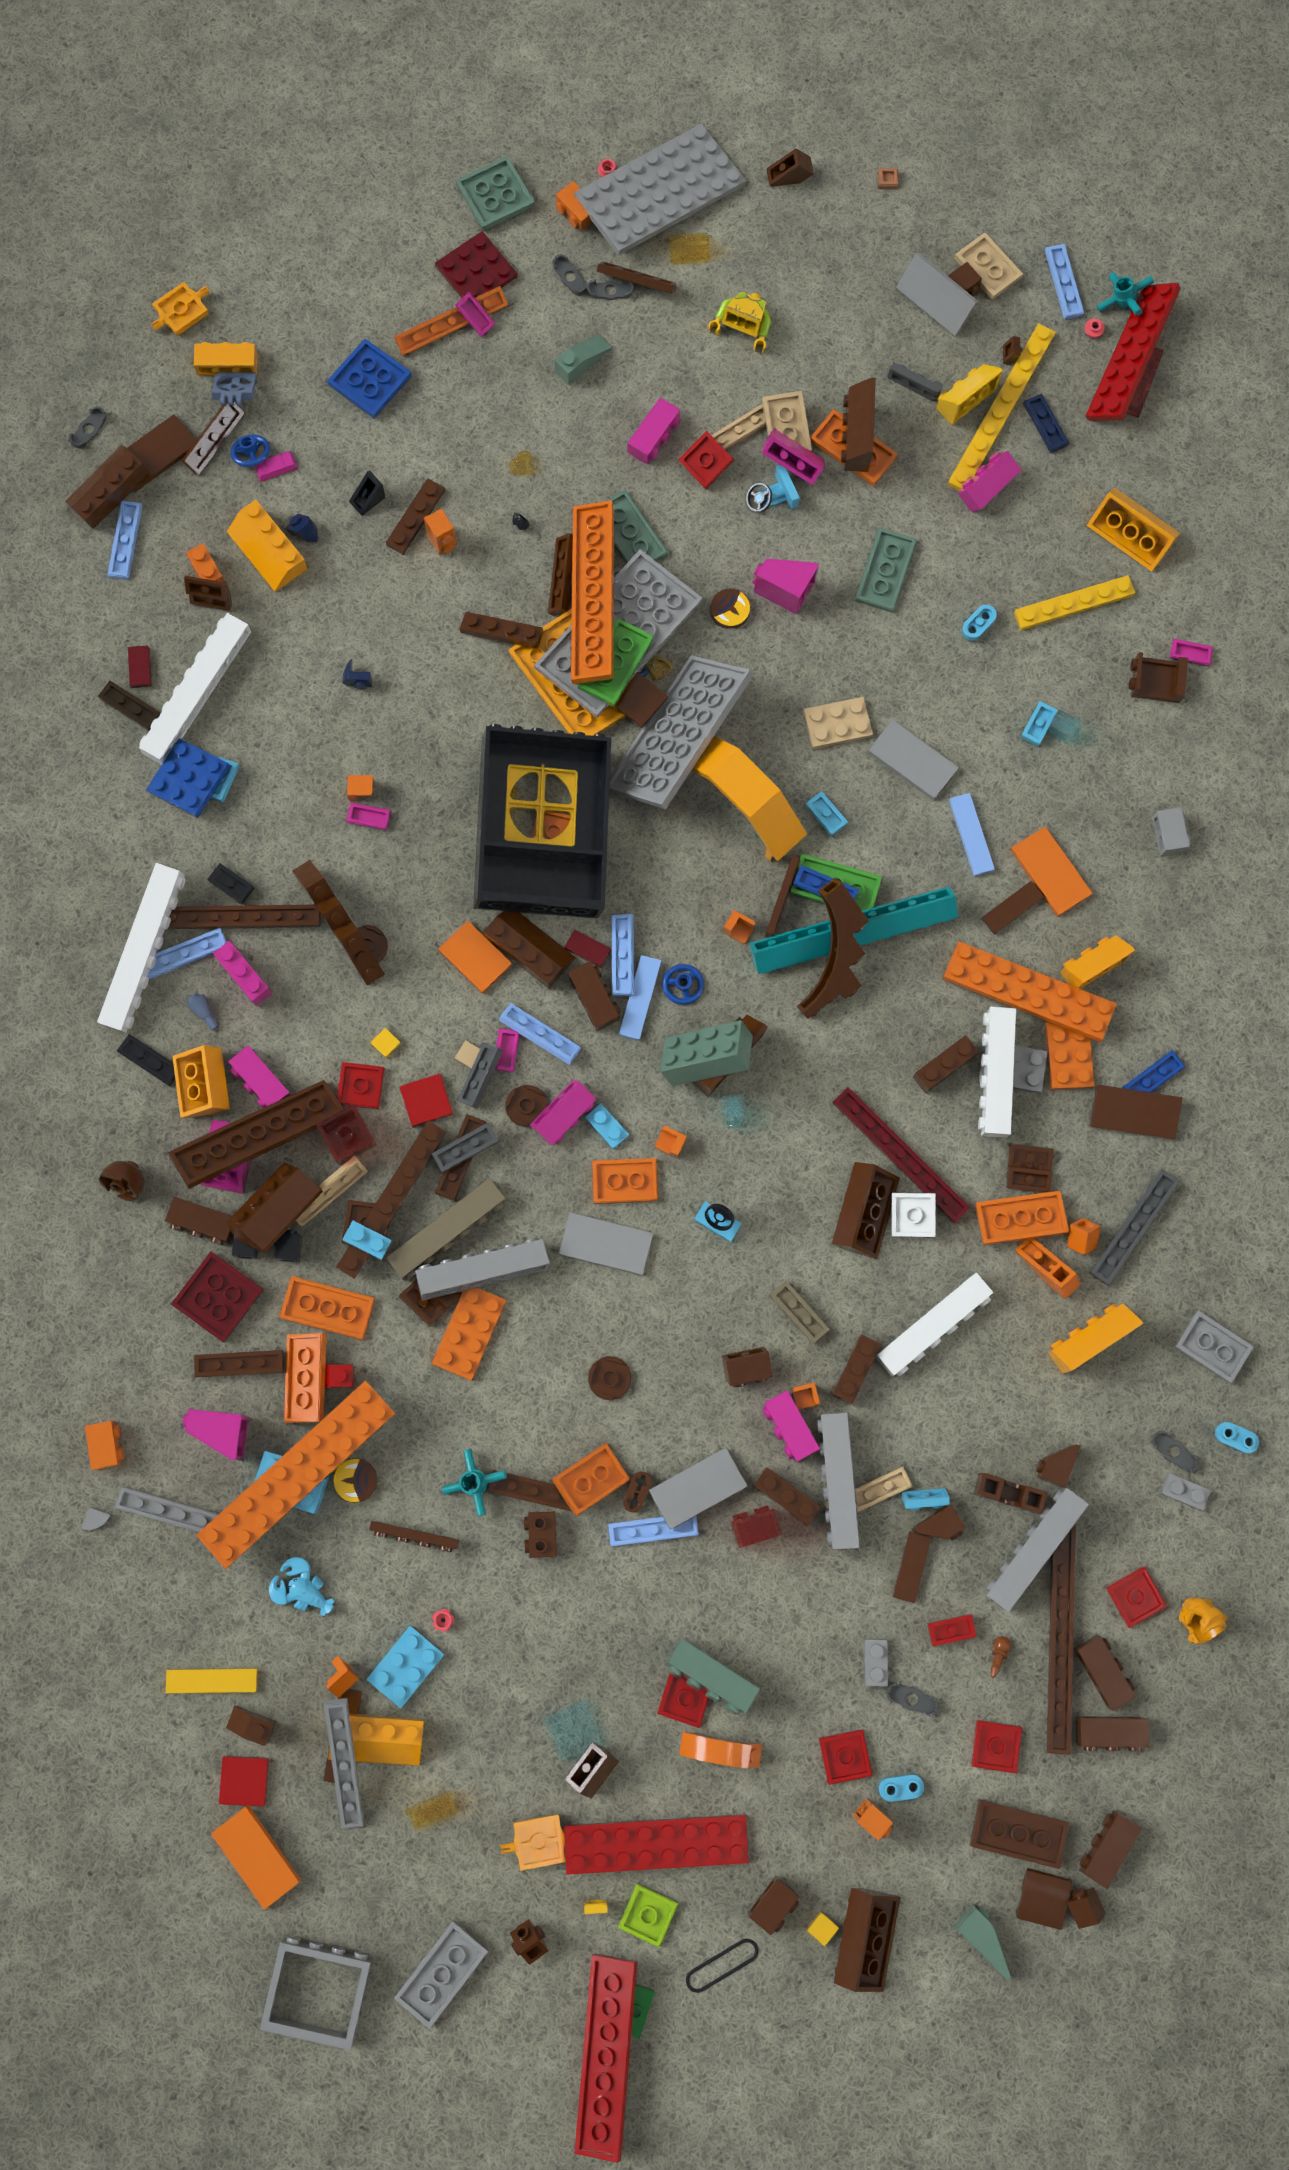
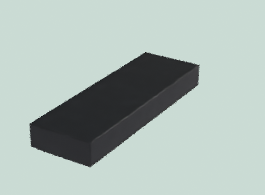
M128 1034L117 1049V1052L170 1087L175 1080L173 1063Z

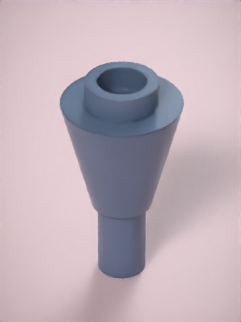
M196 993L187 999L189 1003L186 1006L202 1020L204 1019L211 1030L218 1027V1024L211 1016V1011L204 994L199 995Z

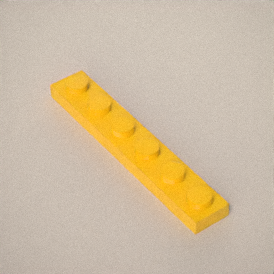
M1129 575L1016 609L1014 615L1020 630H1024L1135 595V590Z

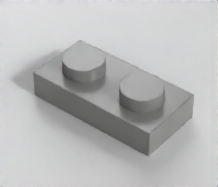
M1168 1473L1160 1494L1204 1511L1211 1490Z
M864 1639L865 1686H888L887 1639Z

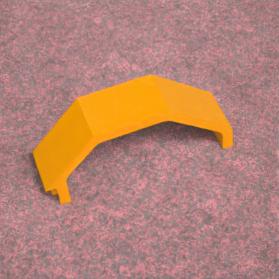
M714 736L692 771L711 781L747 817L766 846L765 857L769 861H772L774 858L779 861L807 835V832L781 790L739 748Z

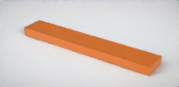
M501 286L475 297L488 315L508 306ZM454 307L393 337L403 356L468 325L469 322Z

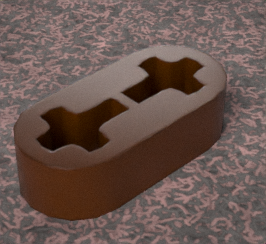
M641 1471L634 1474L623 1500L624 1507L629 1512H637L643 1506L651 1486V1477L646 1472ZM644 1475L648 1484L647 1486L643 1485L639 1492L636 1490L638 1483L635 1479ZM636 1492L639 1494L637 1497L639 1506H634L631 1509L627 1499H632Z

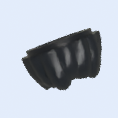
M514 513L513 525H517L519 530L527 529L530 526L529 521L521 514Z

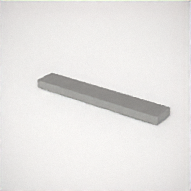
M121 1486L114 1507L115 1509L200 1532L219 1515L218 1513Z
M347 1698L324 1701V1712L341 1829L364 1826V1814Z

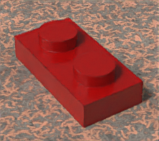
M972 1614L927 1623L932 1646L977 1637Z

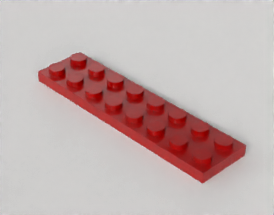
M1179 283L1154 284L1141 290L1136 302L1142 309V314L1135 316L1132 311L1085 415L1089 421L1124 419L1181 290Z
M745 1814L564 1825L566 1875L749 1863Z
M593 1954L591 1957L574 2154L618 2163L621 2161L638 1961Z

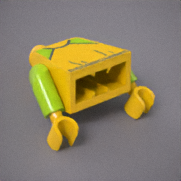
M740 292L736 297L724 300L715 315L716 320L710 321L708 325L709 332L713 327H718L715 335H719L721 332L720 323L722 321V324L751 336L757 337L758 335L759 339L754 342L753 349L755 351L757 345H762L763 353L766 347L764 340L768 336L771 325L769 312L765 309L766 302L761 300V296L758 293L749 295L744 292Z

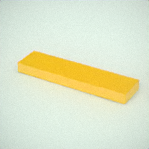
M258 1668L166 1670V1693L257 1692Z

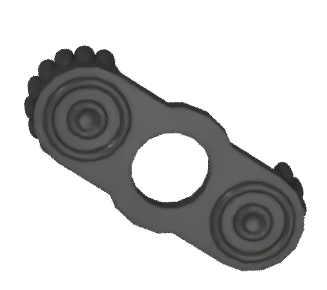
M562 254L555 256L552 262L553 268L560 276L561 282L574 295H583L587 289V281L582 280L578 270L573 268L568 262L567 256ZM571 272L575 274L576 278L573 281H567L564 276Z
M593 279V281L590 280L588 282L587 291L590 297L596 299L614 300L616 298H629L633 294L634 284L627 280L624 283H616L614 281L596 283V280ZM608 286H613V287H615V289H616L615 294H613V295H608V294H606V292H605L606 287H608Z
M100 406L90 408L91 414L80 423L74 434H69V441L74 447H85L98 434L99 429L105 423L106 413ZM88 424L94 426V431L90 434L83 432L84 426Z
M1158 1431L1153 1435V1446L1164 1455L1167 1461L1173 1462L1186 1472L1196 1470L1199 1464L1196 1455L1190 1454L1180 1442L1170 1438L1167 1432ZM1171 1445L1177 1446L1180 1450L1177 1458H1172L1168 1455V1448Z
M893 1683L886 1691L887 1697L892 1703L901 1704L907 1710H916L924 1713L926 1716H932V1714L935 1715V1712H938L939 1703L937 1699L921 1693L916 1688H908L899 1683ZM910 1692H914L918 1696V1702L913 1706L908 1705L905 1700L906 1695Z

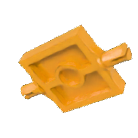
M182 282L155 301L152 305L160 318L151 323L152 328L157 331L166 325L171 328L176 336H179L209 314L208 309L201 301L203 297L210 294L208 288L204 286L195 292L185 282Z
M558 1814L513 1822V1842L500 1844L501 1855L515 1852L518 1857L520 1871L565 1862V1838L560 1827Z

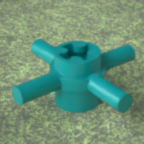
M1112 272L1109 275V279L1114 284L1113 297L1097 305L1099 312L1117 303L1120 308H1130L1135 316L1141 315L1142 309L1136 302L1138 291L1153 284V277L1149 276L1134 284L1131 277L1119 278L1115 272Z
M467 1449L463 1451L467 1471L462 1474L459 1482L443 1486L442 1491L444 1495L463 1491L473 1496L477 1516L486 1515L482 1494L487 1489L488 1483L507 1479V1474L505 1470L486 1475L483 1471L476 1469L472 1449ZM476 1479L477 1487L470 1486V1482Z

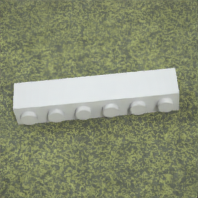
M990 1007L983 1016V1025H986V1033H983L982 1046H985V1054H982L981 1067H984V1075H981L980 1088H983V1096H980L979 1108L983 1110L982 1117H979L978 1129L982 1130L981 1136L1007 1138L1011 1135L1016 1008Z
M976 1272L876 1355V1359L891 1377L895 1374L901 1376L909 1369L906 1365L912 1360L915 1363L925 1356L923 1351L929 1346L931 1349L936 1347L942 1341L940 1337L943 1334L947 1333L950 1335L958 1328L956 1324L961 1319L967 1321L975 1314L972 1311L978 1305L982 1308L990 1302L989 1296L993 1294V1291Z

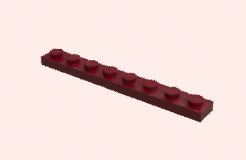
M849 1087L832 1102L923 1193H936V1206L954 1224L970 1209Z

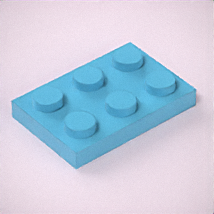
M410 1625L366 1680L401 1709L444 1656V1653Z

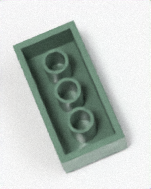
M742 1020L667 1037L665 1038L660 1072L671 1086L749 1070L753 1035Z
M684 1639L677 1642L664 1664L668 1667L667 1671L677 1678L682 1675L688 1679L687 1685L695 1690L703 1689L707 1692L705 1694L707 1698L716 1703L719 1701L726 1704L724 1708L734 1715L746 1713L760 1690Z

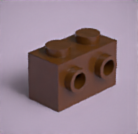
M765 1347L722 1355L725 1378L730 1386L742 1387L748 1382L761 1383L767 1381V1378L773 1377L769 1352Z
M555 1511L528 1512V1517H524V1530H529V1539L525 1540V1553H529V1558L557 1557Z
M592 1742L565 1780L579 1794L592 1799L619 1760L605 1747Z
M775 1876L752 1906L748 1916L768 1934L772 1935L774 1931L777 1933L785 1923L783 1919L787 1913H793L797 1908L799 1896L792 1888Z

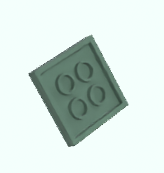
M508 156L455 180L457 188L483 231L535 207V201Z

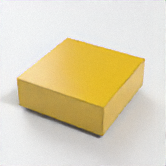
M386 1028L370 1042L385 1058L401 1044Z
M586 1900L584 1902L585 1914L608 1913L607 1900Z
M820 1911L806 1930L825 1947L839 1927Z

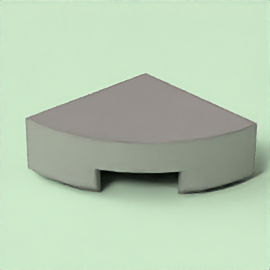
M90 1507L81 1529L94 1530L100 1528L110 1520L112 1515Z

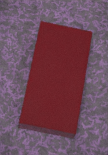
M149 646L128 647L130 687H151Z
M575 929L564 947L567 951L588 962L591 961L592 964L597 965L599 968H602L611 952V948Z

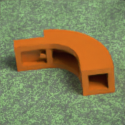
M683 1732L679 1755L725 1766L759 1768L762 1744L720 1739L701 1733Z

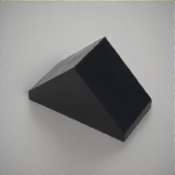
M371 471L366 472L349 500L350 504L361 516L386 498L383 484Z

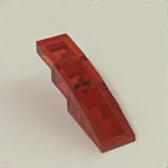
M1155 347L1126 414L1139 418L1164 350Z

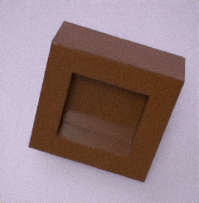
M1012 336L1003 345V364L1011 365L1021 356L1020 337Z

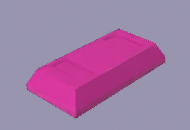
M470 292L455 304L456 308L480 337L495 325V322Z
M291 451L268 458L261 464L254 466L260 482L298 469Z
M1173 638L1170 658L1179 659V657L1188 658V662L1210 666L1213 646Z
M350 803L346 823L387 830L391 810Z
M499 1028L496 1047L503 1050L495 1070L514 1072L520 1035L515 1030Z

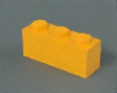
M208 342L194 344V368L197 375H216V372H256L257 375L258 353L255 344L248 342L241 344H231L228 342L221 344H211Z

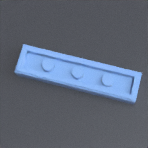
M1065 244L1046 247L1045 254L1064 320L1083 317L1084 310Z
M121 501L108 570L109 578L129 580L142 511L141 503Z
M970 793L950 798L949 802L973 876L993 872L995 870Z
M633 914L612 915L613 997L634 996Z
M215 929L156 953V963L153 969L149 970L148 978H155L212 955V953L227 943L222 929Z
M641 955L634 978V996H629L619 1036L637 1041L640 1040L661 960Z
M510 1003L499 1018L500 1022L568 1065L572 1063L581 1051L582 1047Z
M696 1516L672 1530L669 1529L663 1517L608 1524L611 1546L699 1535Z

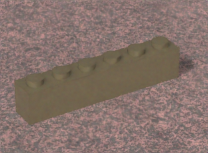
M489 1178L391 1253L386 1259L403 1280L406 1278L411 1280L416 1276L415 1270H418L420 1266L433 1263L436 1260L435 1256L441 1251L444 1254L454 1246L452 1243L458 1238L463 1240L471 1233L470 1229L475 1225L479 1227L488 1220L487 1216L490 1213L494 1212L496 1214L505 1207L506 1198Z

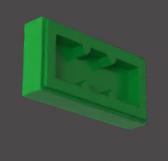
M638 1984L635 1987L631 2036L640 2039L654 1990Z

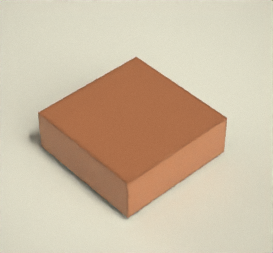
M878 168V189H897L898 168Z

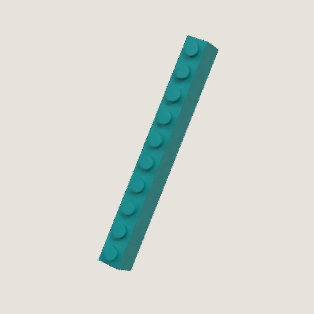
M948 886L863 910L862 912L869 922L864 925L860 932L854 933L853 936L859 945H867L873 941L888 939L894 935L909 933L915 929L927 928L936 923L948 922L958 917L956 895ZM830 920L750 942L752 962L757 973H769L778 968L790 967L793 964L807 962L821 956H829L831 945Z

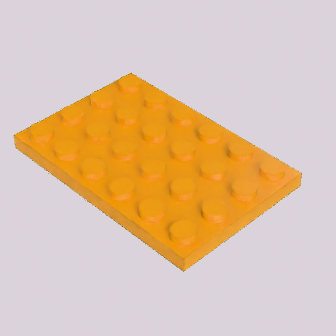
M571 608L542 627L543 635L537 649L515 645L508 650V653L567 733L583 732L585 735L593 736L594 734H601L626 716L617 708L609 705L598 718L594 717L534 669L536 662L572 624Z

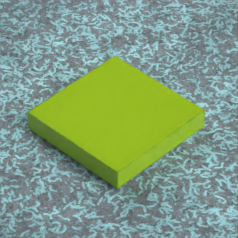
M636 1883L618 1928L660 1948L678 1902Z

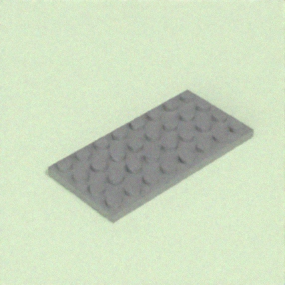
M699 124L574 192V196L619 256L735 192L746 184V180L705 127Z
M641 549L614 577V623L619 618L654 636L653 642L632 678L692 614L703 599ZM571 624L536 662L534 669L594 717L598 718L609 705L579 690L578 684H573L571 681Z
M691 655L666 692L668 700L644 725L610 776L609 792L666 809L754 676L751 670Z

